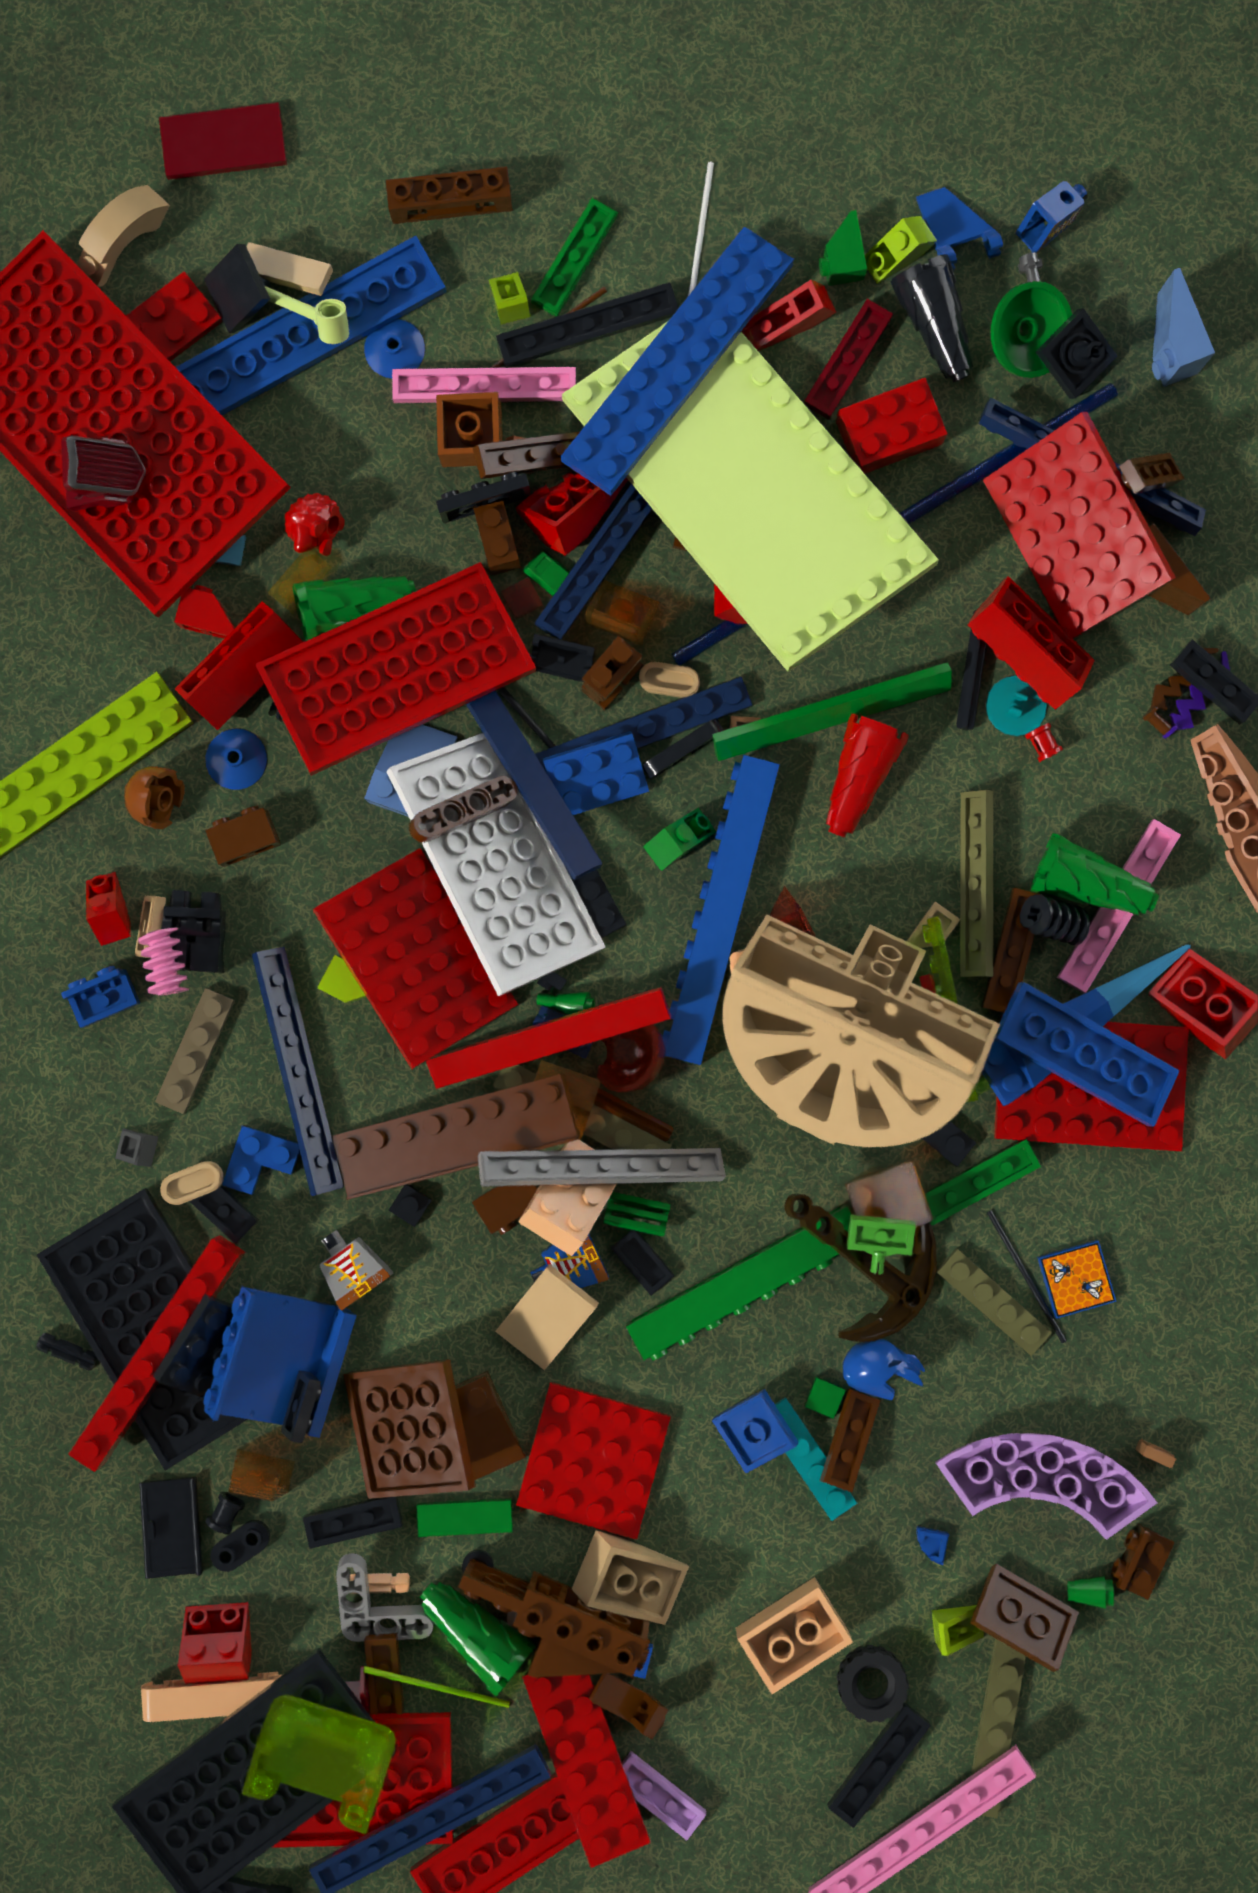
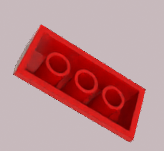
M1009 576L1000 583L975 611L968 623L973 634L989 645L998 659L1005 661L1015 671L1021 681L1027 682L1037 692L1039 698L1043 702L1050 704L1055 710L1082 689L1095 661Z

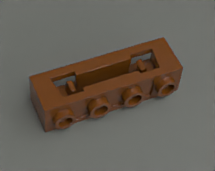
M507 166L386 180L388 208L393 224L513 211ZM485 202H494V205L485 206ZM475 203H479L482 207H476ZM417 210L418 214L408 215V211Z

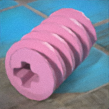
M178 928L152 931L138 939L140 944L149 946L141 951V956L151 958L143 964V968L153 970V972L145 977L146 981L156 983L148 988V993L163 996L189 990V988L179 987L181 982L187 980V976L177 974V971L184 968L185 964L175 962L174 960L183 955L182 951L172 949V946L180 943V939L170 937V934L177 931Z

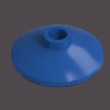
M397 319L369 334L365 341L364 352L369 366L377 374L386 378H392V369H417L424 358L425 344L421 333L414 325ZM396 341L399 345L396 349L388 348L389 343Z
M230 729L220 733L212 740L206 752V767L212 779L222 787L232 790L245 789L255 784L263 775L267 764V754L261 740L253 733L243 729ZM234 752L238 753L239 760L236 763H231L229 760L230 755Z

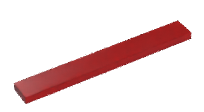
M662 987L437 1054L427 1060L426 1064L434 1085L438 1089L671 1019V1013Z

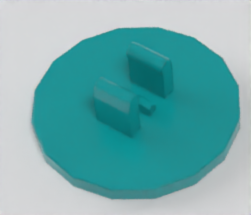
M1016 675L1003 678L994 684L987 695L986 711L988 718L993 726L1004 734L1012 736L1026 735L1038 728L1045 718L1047 703L1039 698L1037 692L1027 682L1021 681Z

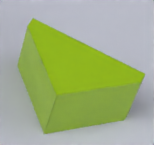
M518 272L489 279L501 325L530 317L527 295Z
M977 1605L932 1610L935 1643L942 1655L948 1656L984 1637L981 1629L970 1624Z

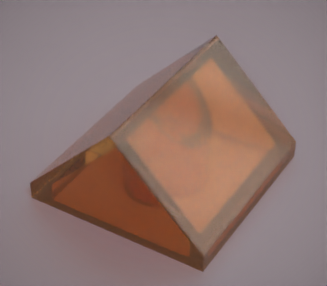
M603 580L586 610V624L643 646L660 602Z

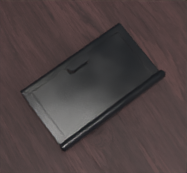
M197 1477L140 1482L145 1579L187 1574L200 1576L203 1573Z

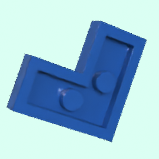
M243 1125L222 1185L253 1195L263 1166L292 1175L300 1154L298 1143Z

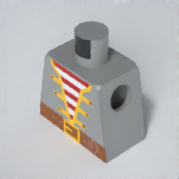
M335 1230L321 1240L331 1257L322 1262L320 1268L341 1311L393 1274L390 1267L360 1237L347 1245L339 1232Z

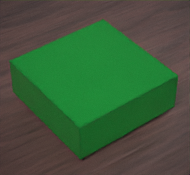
M816 1376L804 1406L834 1419L846 1390Z

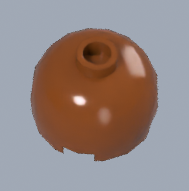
M148 766L135 772L124 790L125 806L133 819L153 829H164L173 823L169 820L173 806L176 805L180 808L185 794L184 782L177 778V771L166 767Z

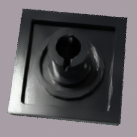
M1084 308L1077 309L1035 351L1069 399H1076L1117 358V354Z

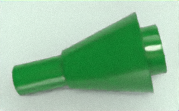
M590 992L558 994V996L538 993L536 1001L537 1005L554 1007L556 1010L567 1015L595 1007V999L591 998Z

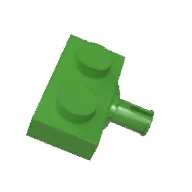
M850 1215L847 1247L850 1250H861L871 1254L870 1272L876 1274L878 1270V1274H883L885 1256L893 1254L912 1255L916 1227L915 1221Z

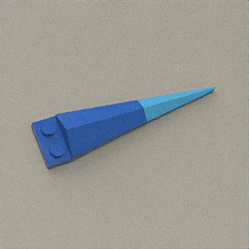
M1184 945L1063 1004L1103 1027L1189 950L1191 945ZM994 1040L981 1073L1002 1105L1005 1106L1037 1086L1051 1072Z

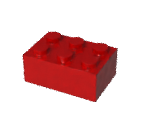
M926 378L839 409L836 417V423L849 457L864 474L943 444L948 435Z

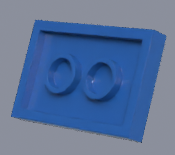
M631 731L542 758L549 778L572 815L649 792Z

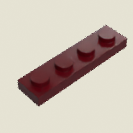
M866 299L804 400L806 407L830 420L892 319L893 313Z

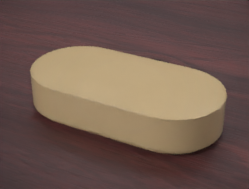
M650 662L642 667L639 674V682L642 688L649 693L685 698L697 693L700 686V677L690 667Z
M212 1161L198 1163L167 1176L161 1183V1195L167 1203L172 1205H180L217 1190L223 1182V1171L218 1164Z

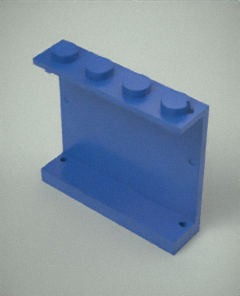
M242 1286L240 1294L234 1298L232 1304L233 1317L230 1326H227L223 1333L222 1343L224 1346L221 1356L216 1359L213 1366L214 1379L211 1389H208L204 1396V1411L216 1421H218L219 1415H226L283 1425L299 1370L311 1372L321 1381V1395L314 1404L311 1413V1428L306 1434L320 1438L357 1315L347 1308L341 1311L337 1305Z

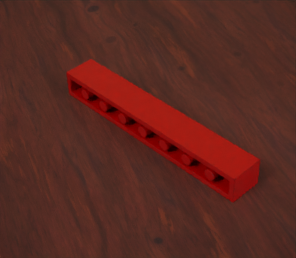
M221 1235L211 1239L69 1452V1456L93 1472H96L106 1464L159 1384L153 1375L205 1294L217 1297L246 1253Z

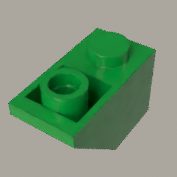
M698 807L665 827L647 842L643 848L658 868L663 871L715 834L716 830Z

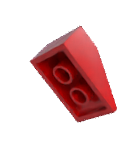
M1191 949L1178 958L1148 993L1154 1001L1183 1027H1188L1189 1032L1201 1043L1225 1060L1258 1023V995Z

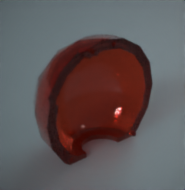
M654 1024L601 1040L606 1045L607 1057L602 1065H598L597 1078L608 1090L620 1093L642 1090L659 1076L665 1060V1044L662 1034Z

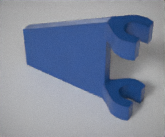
M943 187L916 197L922 217L937 240L934 244L937 256L948 254L953 271L955 270L953 263L957 262L956 254L953 248H951L953 246L982 237L988 258L1001 254L999 248L1003 247V241L1000 234L948 189Z

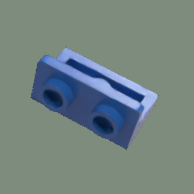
M110 966L98 971L97 978L90 981L83 978L68 984L69 990L62 992L61 995L63 999L69 1001L80 1028L88 1027L141 1004L126 969H115V966Z

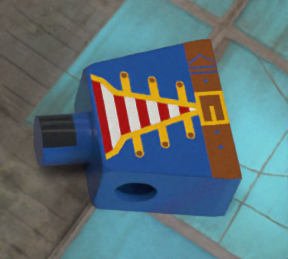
M1066 181L1061 182L1033 203L1015 233L1032 252L1038 253L1072 224L1088 197L1086 189L1080 184L1072 187ZM1044 219L1048 222L1046 226L1044 225Z
M588 1234L584 1243L572 1256L551 1244L541 1253L546 1264L530 1272L535 1282L550 1264L579 1288L609 1279V1274L590 1234Z

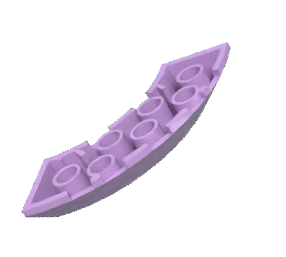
M1013 1433L992 1436L971 1442L935 1461L972 1516L992 1505L1009 1501L1011 1498L1030 1497L1031 1499L1050 1501L1069 1507L1088 1520L1107 1540L1157 1504V1501L1128 1470L1110 1457L1084 1444L1053 1435Z

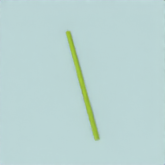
M364 1666L363 1673L502 1707L509 1708L510 1701L367 1666Z

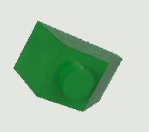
M857 210L849 212L827 243L823 258H819L821 277L827 276L828 286L862 281L865 278L867 264Z

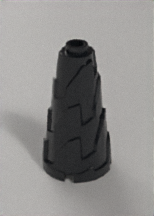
M943 254L928 259L929 263L923 265L919 263L896 275L890 282L901 306L906 309L916 332H920L931 358L936 360L945 379L952 378L954 383L970 376L969 369L973 367L968 347L969 338L961 315L963 309L955 286V274L948 254Z

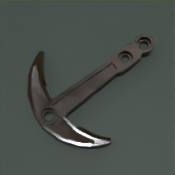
M794 1193L786 1199L784 1205L785 1212L790 1218L799 1220L801 1227L821 1243L830 1245L888 1296V1301L877 1314L868 1313L856 1324L839 1331V1338L859 1342L876 1341L899 1332L919 1314L931 1294L937 1271L936 1241L932 1227L923 1209L919 1208L914 1212L916 1227L912 1250L913 1256L906 1272H901L885 1260L884 1273L878 1274L877 1270V1273L874 1274L870 1272L871 1254L861 1250L848 1249V1232L844 1229L841 1222L821 1206L813 1205L812 1200L807 1195ZM797 1200L799 1207L794 1212L793 1206L795 1201ZM820 1219L821 1227L817 1230L816 1223ZM909 1290L910 1298L906 1300L905 1296L907 1291Z

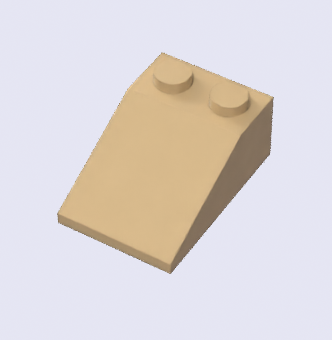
M595 1531L572 1590L587 1607L666 1625L689 1566L623 1537Z

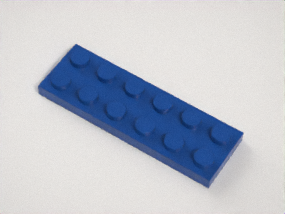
M1019 982L1001 1018L994 1040L1146 1126L1155 1127L1179 1074V1070L1027 983Z

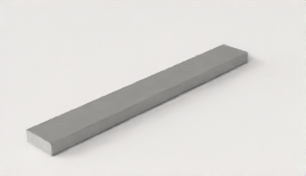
M721 1148L480 1152L478 1155L481 1186L723 1181L726 1177Z

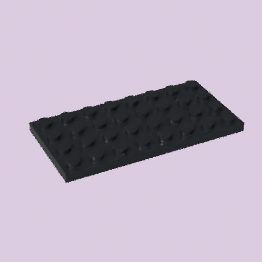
M147 1188L139 1191L37 1254L38 1259L114 1385L193 1268L191 1260ZM159 1383L135 1421L166 1471L248 1419L219 1415L218 1421L213 1420L204 1411V1398Z
M318 1648L115 1800L112 1808L177 1893H211L394 1756L396 1748L320 1648Z

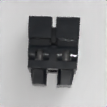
M173 890L170 907L164 906L162 929L178 928L177 931L170 934V937L180 939V943L172 946L173 950L182 951L183 955L174 959L175 962L185 964V967L180 969V971L224 973L223 950L226 912L221 910V894L202 892L201 908H191L192 892Z

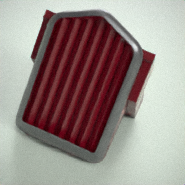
M79 436L62 438L63 486L66 489L68 509L78 511L95 506L112 508L132 503L131 496L137 492L145 476L146 469L137 451L129 444V441L103 437L98 439Z

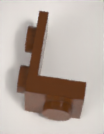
M611 1673L601 1675L589 1698L592 1703L629 1721L644 1736L652 1740L657 1731L663 1726L668 1709L654 1696Z

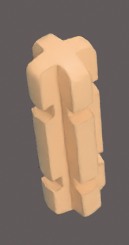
M392 1573L368 1574L369 1593H391L392 1590H396V1593H407L410 1589V1576L408 1573H396V1576H392ZM356 1574L350 1575V1581H354Z

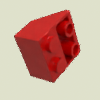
M249 1603L187 1606L185 1608L178 1668L185 1685L249 1680L252 1655Z

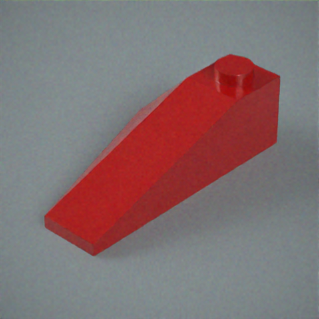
M570 472L562 476L564 481L550 489L547 485L537 489L516 507V511L547 547L566 556L589 536L627 483V477L610 496L580 474L573 475Z

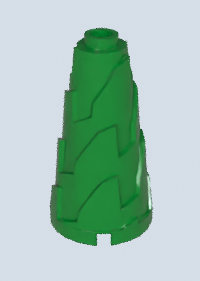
M376 576L355 580L343 578L329 581L320 579L298 582L292 586L298 618L301 619L303 625L301 629L305 641L416 591L413 580L408 581L405 576L388 578Z
M1052 833L1046 845L1048 850L1045 851L1042 860H1040L1030 891L1038 894H1048L1081 904L1089 903L1104 908L1118 909L1136 915L1140 913L1145 914L1147 910L1153 912L1159 894L1154 893L1155 888L1151 887V883L1133 876L1126 870L1105 861L1102 856L1070 842L1065 837Z
M431 1582L420 1596L424 1601L421 1605L424 1608V1613L448 1637L447 1641L467 1661L466 1664L484 1682L486 1689L495 1697L505 1688L524 1664L526 1658L531 1655L538 1645L530 1637L524 1636L504 1620L497 1619L479 1604H473L448 1584L444 1585L440 1582L436 1586Z

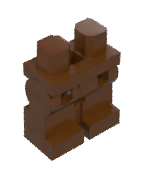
M618 636L582 677V681H584L582 692L605 711L623 690L619 684L622 683L626 687L643 667V664L640 662L642 655Z

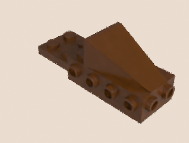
M470 1559L458 1588L463 1589L464 1594L472 1599L481 1600V1598L493 1602V1606L502 1612H516L513 1626L517 1627L518 1631L527 1637H540L529 1668V1676L550 1677L623 1673L633 1678L636 1668H643L649 1653L650 1639H648L650 1621L587 1607L575 1594L572 1587L533 1571L530 1581L527 1582L497 1568H491L481 1561Z

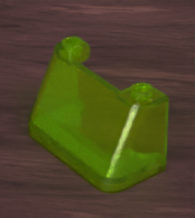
M278 1696L271 1703L257 1740L242 1794L255 1799L265 1800L270 1799L276 1794L280 1783L342 1802L339 1809L341 1823L349 1829L366 1834L393 1753L396 1740L395 1735L390 1728L294 1696Z

